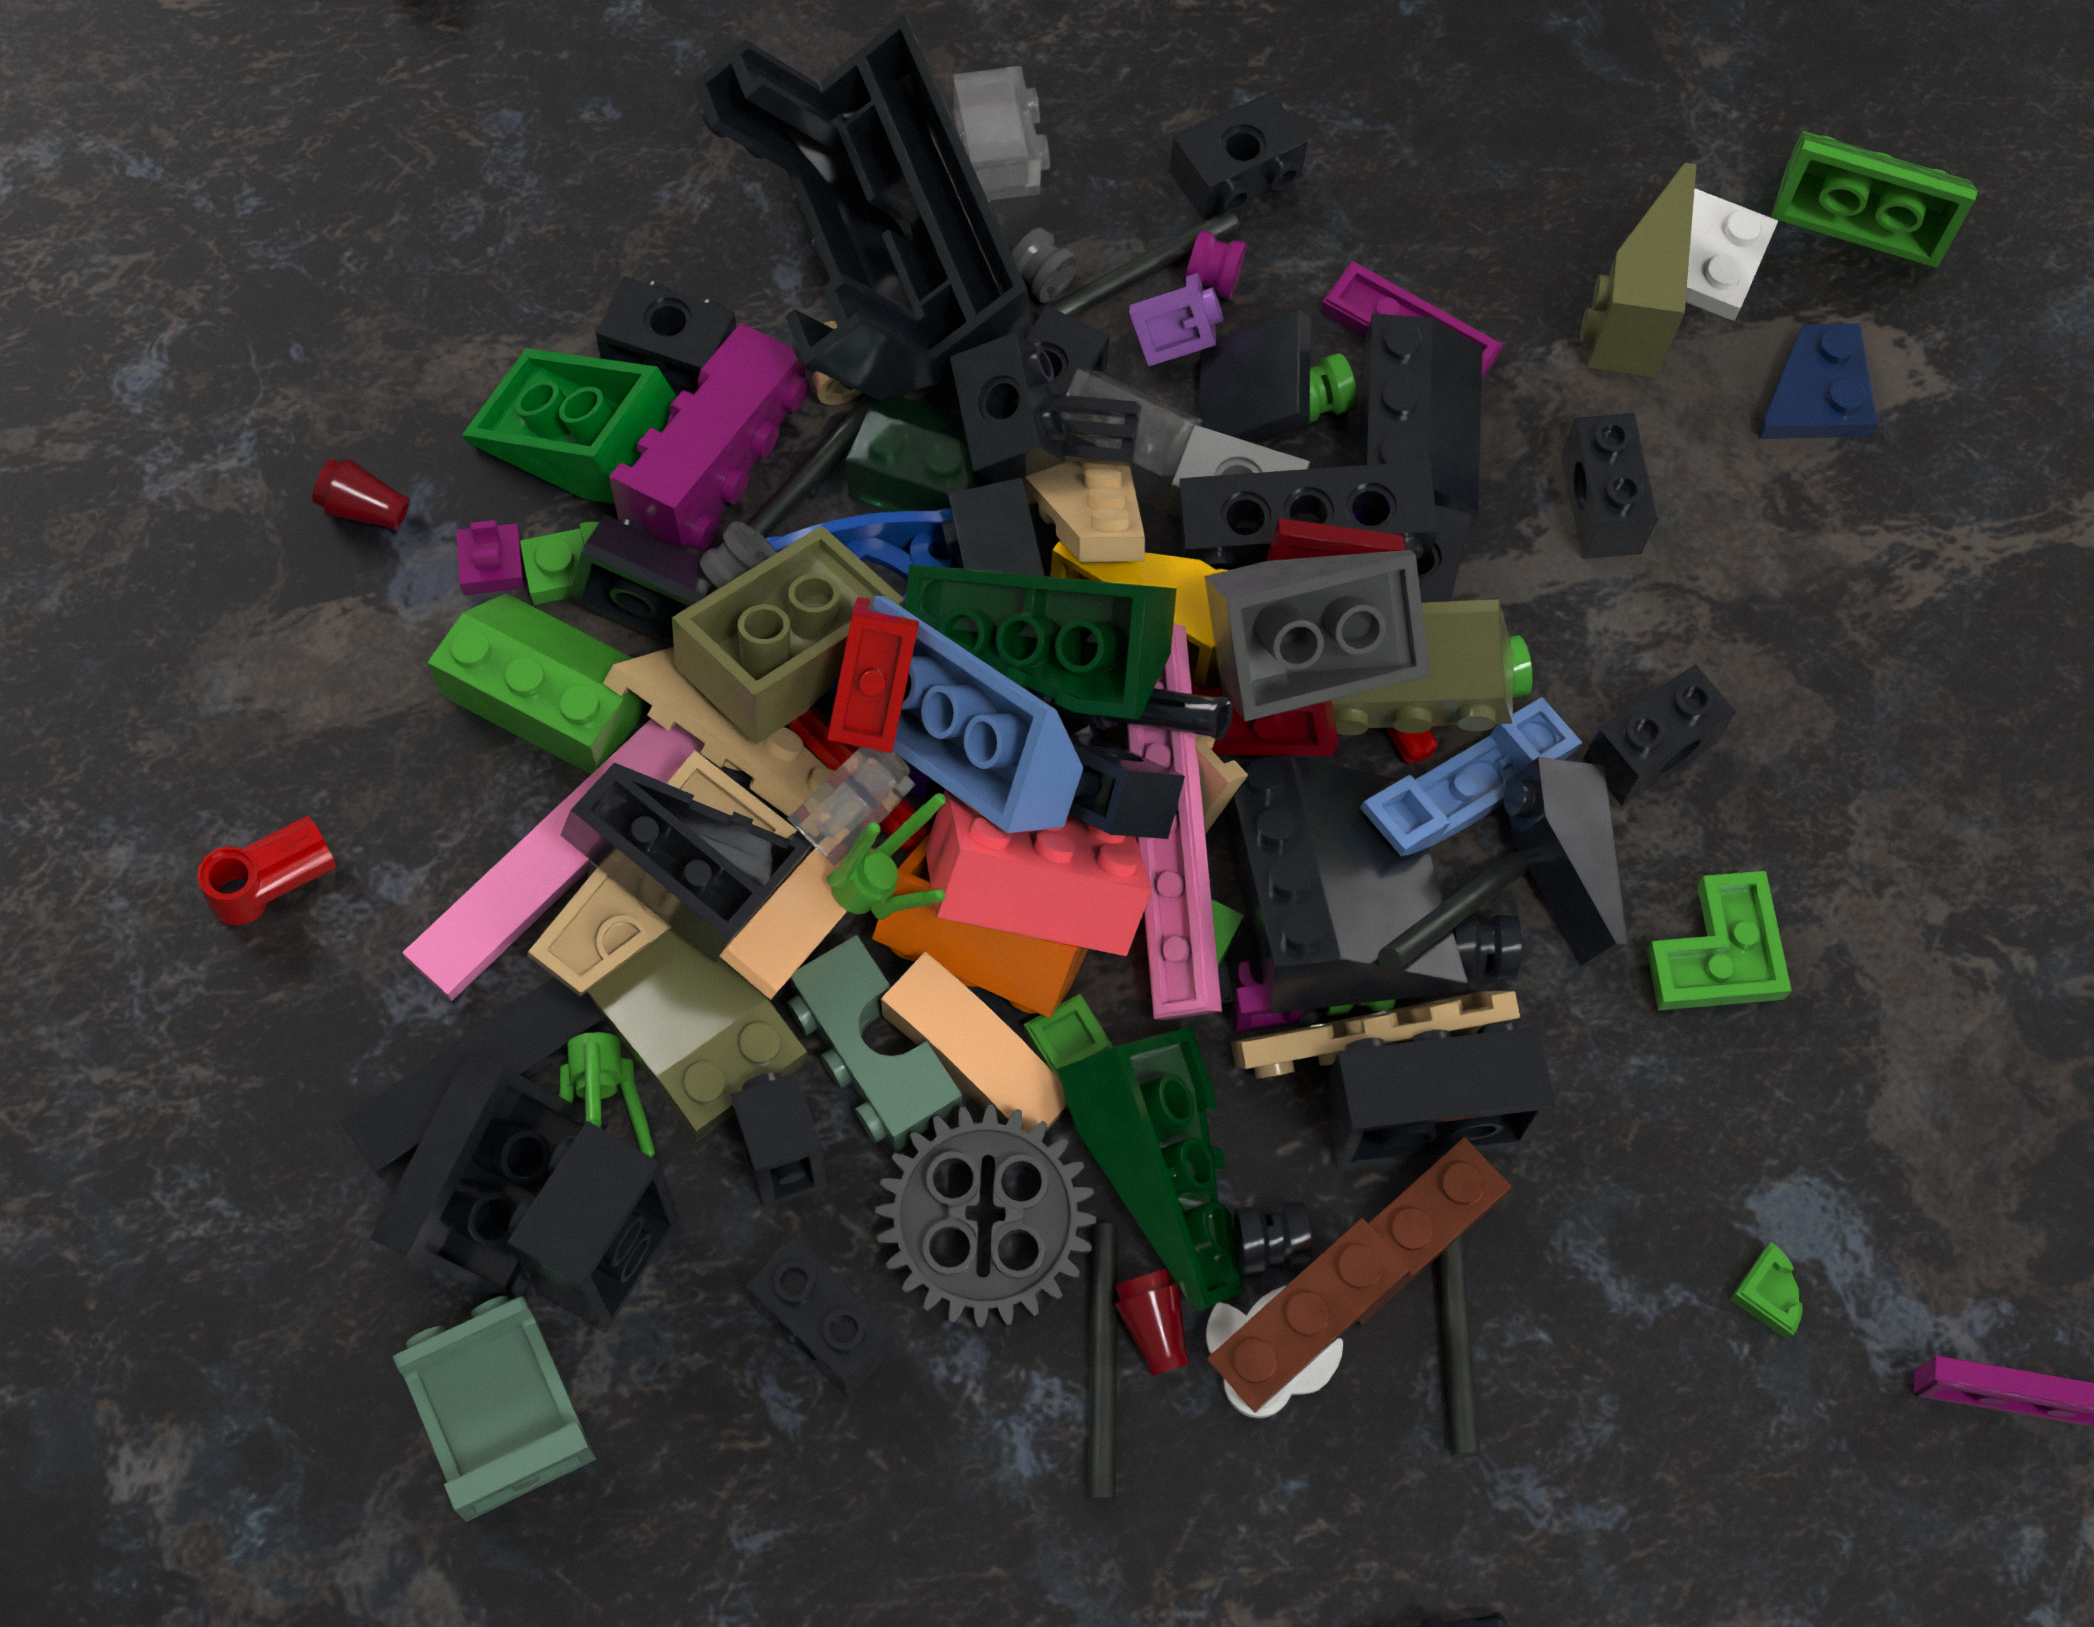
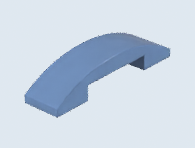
M1541 697L1513 713L1512 724H1497L1491 735L1417 779H1414L1411 775L1406 776L1365 800L1360 809L1400 856L1410 855L1455 835L1504 805L1506 781L1537 757L1565 760L1583 742L1545 699Z

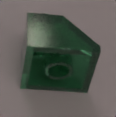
M898 395L884 399L868 410L846 459L849 497L893 512H936L942 509H951L948 494L982 487L985 477L973 471L962 416Z

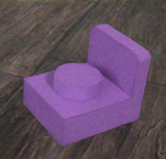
M1198 273L1186 277V287L1130 305V316L1148 367L1216 345L1215 324L1223 322V315L1214 288L1204 290Z

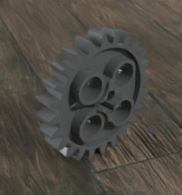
M988 1105L983 1123L974 1124L966 1107H961L959 1110V1127L952 1130L939 1116L934 1117V1129L937 1137L932 1141H928L916 1132L910 1134L914 1148L918 1153L913 1159L894 1153L892 1160L904 1174L901 1180L885 1178L881 1179L880 1182L884 1190L896 1196L895 1203L875 1207L877 1216L894 1221L893 1228L877 1236L879 1244L899 1246L900 1251L886 1263L889 1271L909 1267L912 1273L905 1280L902 1290L908 1294L924 1285L929 1290L923 1309L927 1312L934 1309L942 1299L950 1302L949 1322L953 1324L958 1321L965 1308L974 1309L978 1328H984L989 1310L998 1309L1001 1319L1006 1326L1012 1325L1013 1305L1019 1303L1033 1317L1039 1315L1038 1302L1035 1295L1042 1290L1049 1297L1058 1301L1062 1297V1293L1054 1280L1059 1273L1073 1279H1077L1080 1275V1271L1068 1259L1070 1252L1087 1254L1090 1253L1092 1247L1084 1239L1076 1236L1077 1229L1088 1228L1096 1224L1095 1216L1079 1212L1077 1207L1078 1204L1093 1197V1188H1073L1071 1182L1084 1170L1083 1162H1073L1063 1166L1060 1158L1065 1153L1069 1142L1066 1139H1062L1047 1147L1042 1142L1047 1128L1045 1121H1041L1029 1133L1021 1130L1022 1110L1016 1109L1007 1125L998 1124L994 1105ZM985 1156H992L995 1160L993 1207L995 1211L1005 1213L1006 1217L1005 1221L993 1223L990 1273L986 1277H980L976 1272L978 1225L974 1220H966L967 1211L979 1209L982 1159ZM957 1163L964 1165L973 1175L972 1187L967 1194L960 1198L951 1199L944 1197L934 1186L937 1172L947 1164ZM1014 1167H1028L1036 1172L1040 1179V1191L1028 1201L1019 1202L1012 1200L1002 1189L1001 1183L1004 1175ZM952 1230L960 1232L967 1238L970 1244V1251L962 1264L957 1267L948 1268L940 1266L934 1261L930 1249L937 1235L944 1231ZM1011 1234L1027 1235L1037 1246L1038 1257L1034 1264L1025 1270L1016 1271L1009 1269L999 1258V1246Z

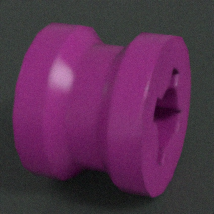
M1201 230L1189 260L1186 277L1198 273L1202 286L1213 287L1219 297L1231 299L1241 272L1247 243L1234 240L1227 244L1217 241L1213 233Z

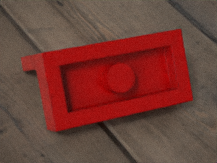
M857 597L852 612L827 740L892 753L919 621L868 610L870 599Z

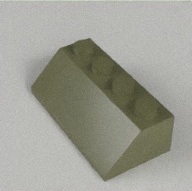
M1499 599L1422 603L1430 675L1333 699L1332 705L1337 733L1342 735H1359L1365 733L1368 728L1391 727L1405 733H1422L1430 730L1431 726L1458 725V727L1468 731H1486L1495 727L1496 724H1512L1514 653Z

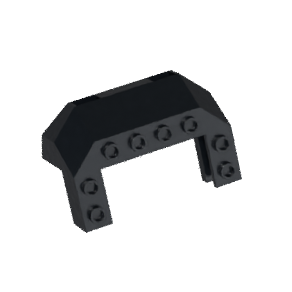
M906 13L902 14L819 84L746 39L693 82L703 107L700 110L701 118L713 134L719 138L728 137L744 146L755 158L762 159L764 157L787 171L795 191L792 197L794 205L806 219L813 235L811 247L818 259L825 265L831 281L825 284L822 289L837 328L833 329L795 309L785 316L795 340L792 344L794 354L807 370L813 373L818 371L839 381L849 390L856 389L880 401L954 379L950 361L951 356L1014 332L1023 337L1033 330L1027 287Z

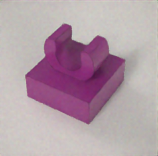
M496 520L470 523V529L456 530L459 580L463 595L525 589L523 555L520 545L522 538L518 523L498 525Z
M1248 961L1241 962L1236 975L1237 989L1230 1008L1235 1034L1299 1025L1304 1010L1270 1014L1264 984H1260L1252 978Z

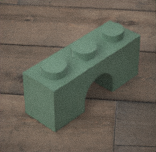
M857 935L797 969L789 978L793 998L786 1001V1004L794 1021L805 1036L813 1031L816 1032L827 1050L820 1057L828 1074L839 1089L848 1084L850 1085L862 1104L855 1108V1113L874 1143L884 1138L893 1154H899L913 1145L910 1134L913 1132L923 1137H927L935 1132L934 1117L939 1116L946 1124L959 1117V1110L962 1107V1094L927 1041L911 1051L897 1056H886L876 1053L863 1041V1033L869 1024L882 1016L881 998L890 990L891 986Z

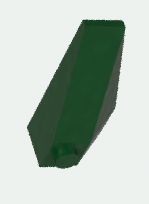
M909 564L905 610L1019 686L1029 687L1055 700V704L1069 711L1140 719L1171 654L1177 588Z
M1193 1027L1118 1045L1058 1068L1057 1072L1064 1090V1101L1072 1114L1078 1134L1194 1310L1207 1308L1243 1293L1232 1214L1224 1205L1219 1203L1215 1178L1216 1173L1225 1170L1223 1151L1221 1148L1211 1147L1207 1114L1217 1111L1214 1089Z

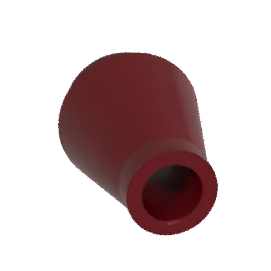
M330 458L317 478L312 502L324 507L325 515L380 525L397 531L407 515L410 497L398 493L349 458L343 462Z
M1163 1269L1115 1285L1120 1302L1115 1303L1114 1306L1146 1360L1151 1376L1191 1364L1186 1351L1180 1289L1178 1284L1172 1285L1168 1270Z

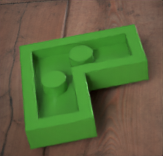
M1766 871L1703 876L1697 888L1707 936L1652 941L1646 950L1658 1011L1785 1000L1792 990Z

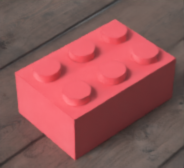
M945 789L943 795L946 798V802L937 812L925 848L932 890L942 889L946 894L942 902L934 903L937 918L1127 956L1152 891L1136 837L1110 835L1069 814L1063 828L1006 833Z

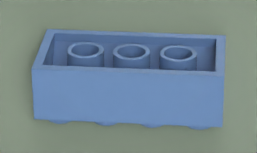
M874 596L870 611L919 621L893 752L1006 833L1063 828L1083 771V766L1057 710L887 597Z

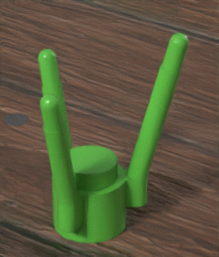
M935 794L884 843L873 851L868 850L879 834L880 826L876 822L868 824L841 865L827 876V882L832 887L833 895L841 907L854 914H866L872 910L877 919L884 920L896 911L942 902L945 899L946 894L942 889L925 890L894 897L893 893L897 885L898 870L891 859V855L945 804L946 798L943 794Z
M601 1032L586 1033L571 1038L568 1041V1064L560 1066L559 1097L573 1104L576 1090L577 1096L585 1099L586 1121L601 1128V1099L613 1096L617 1092L616 1085H620L641 1152L653 1157L655 1149L635 1085L634 1062L632 1059L621 1058L620 1038L613 1034Z

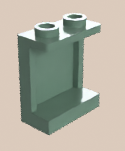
M500 1296L486 1301L471 1312L472 1319L449 1330H446L444 1326L426 1329L414 1335L406 1342V1350L393 1356L398 1371L403 1375L446 1478L447 1483L444 1486L454 1511L466 1522L596 1460L534 1313L523 1296L511 1300L509 1296Z

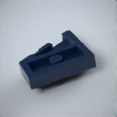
M1860 323L1802 325L1773 393L1767 413L1759 428V439L1871 437L1878 426V419Z

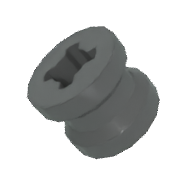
M1041 227L1028 233L1012 251L1013 258L1024 282L1031 286L1032 295L1042 303L1054 300L1068 287L1075 277L1080 264L1079 256L1070 249L1058 248L1055 245L1054 236Z
M734 521L723 532L724 542L718 548L707 550L700 558V566L708 579L719 589L770 558L777 551L769 541L752 527L742 522Z

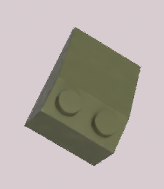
M1683 164L1617 251L1609 274L1598 275L1592 308H1586L1580 333V343L1589 344L1587 368L1653 378L1658 377L1685 314L1697 164Z
M820 526L672 617L675 668L755 744H758L806 713L840 677L852 612L857 597L870 599L868 610H871L874 596H885L902 608H905V599L826 528Z
M674 928L668 930L586 992L695 1143L735 1115L730 1094L742 1091V1085L756 1076L772 1072L780 1073L781 1077L794 1073L804 1065L807 1051L768 998L721 957L715 963Z

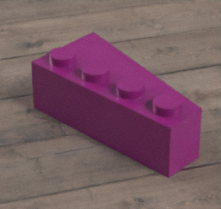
M742 323L738 325L700 370L698 391L693 394L683 390L671 403L667 427L661 433L650 428L637 443V451L642 454L631 468L620 463L609 476L618 520L629 519L645 526L652 533L653 537L673 546L686 545L701 552H704L710 546L718 529V518L728 503L734 505L740 500L748 485L749 471L758 457L766 458L771 453L777 442L780 431L779 426L789 411L795 413L799 410L809 390V380L806 379L805 367L795 356L793 348Z

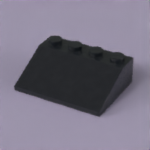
M1293 755L1236 761L1248 776L1224 808V815L1270 1014L1467 990L1468 982L1452 929L1396 972L1386 971L1378 961L1380 949L1444 902L1429 847L1410 855L1400 856L1360 809L1365 800L1398 782L1399 779Z

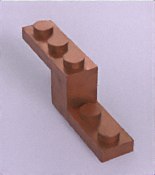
M1464 1137L1369 1224L1361 1218L1216 1349L1207 1360L1254 1413L1258 1412L1353 1324L1358 1322L1362 1326L1508 1194L1512 1186Z

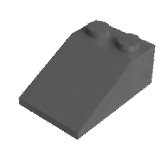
M1412 550L1265 561L1204 576L1222 693L1224 697L1228 698L1227 701L1231 702L1232 707L1245 722L1430 675L1416 554Z

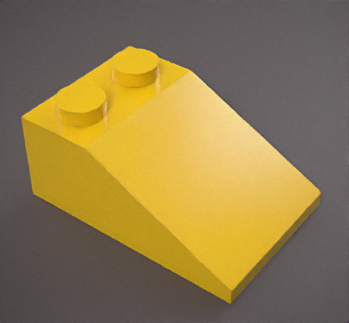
M1062 541L1056 544L1052 549L1051 577L1177 588L1174 623L1186 627L1191 685H1201L1207 689V687H1214L1217 684L1220 674L1204 576L1228 570H1216L1197 559L1144 552V561L1079 562Z

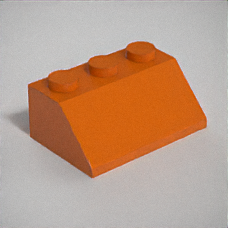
M930 833L897 869L898 880L893 893L894 897L932 890L925 854ZM934 903L896 911L884 920L878 919L872 940L890 947L896 955L907 960L917 961L926 951L965 986L981 987L1008 999L1015 1008L1023 1012L1039 1013L1048 1018L1052 1017L1068 993L1088 951V948L937 918Z

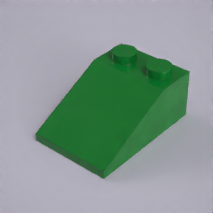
M526 348L463 432L462 436L468 444L578 497L615 504L609 480L610 474L620 463L631 468L642 454L637 451V443L650 428L661 433L667 427L671 403L677 396L657 366Z

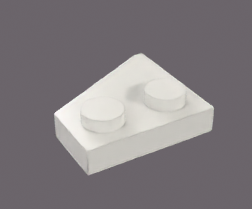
M1695 189L1686 302L1735 321L1778 220Z

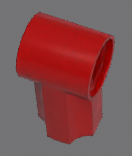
M308 815L242 849L226 846L213 850L204 857L199 865L197 879L212 914L219 921L227 925L241 926L251 923L261 916L268 902L337 867L324 838ZM235 879L247 881L244 887L237 892L230 894L219 892L222 886L229 881Z

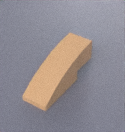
M841 821L807 856L720 954L724 961L770 1000L848 912L839 905L833 895L832 887L827 882L828 874L841 865L859 838Z
M926 951L881 998L882 1016L918 1046L927 1041L956 1086L985 1110L988 1105H994L997 1120L1001 1124L1007 1125L1011 1115L1018 1109L1022 1110L1021 1130L1029 1133L1037 1124L1045 1121L1047 1123V1131L1067 1109L1061 1081L1051 1069L983 1001Z

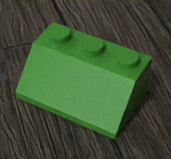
M1801 131L1786 165L1771 218L1938 268L1974 204L1978 191L1970 180L1950 175L1945 171L1930 169L1893 158L1885 153L1873 152L1839 142L1828 136H1819Z
M507 593L463 612L427 662L440 696L590 774L594 773L623 745L649 706L648 702L630 689L621 697L603 684L613 664L633 659L632 657Z

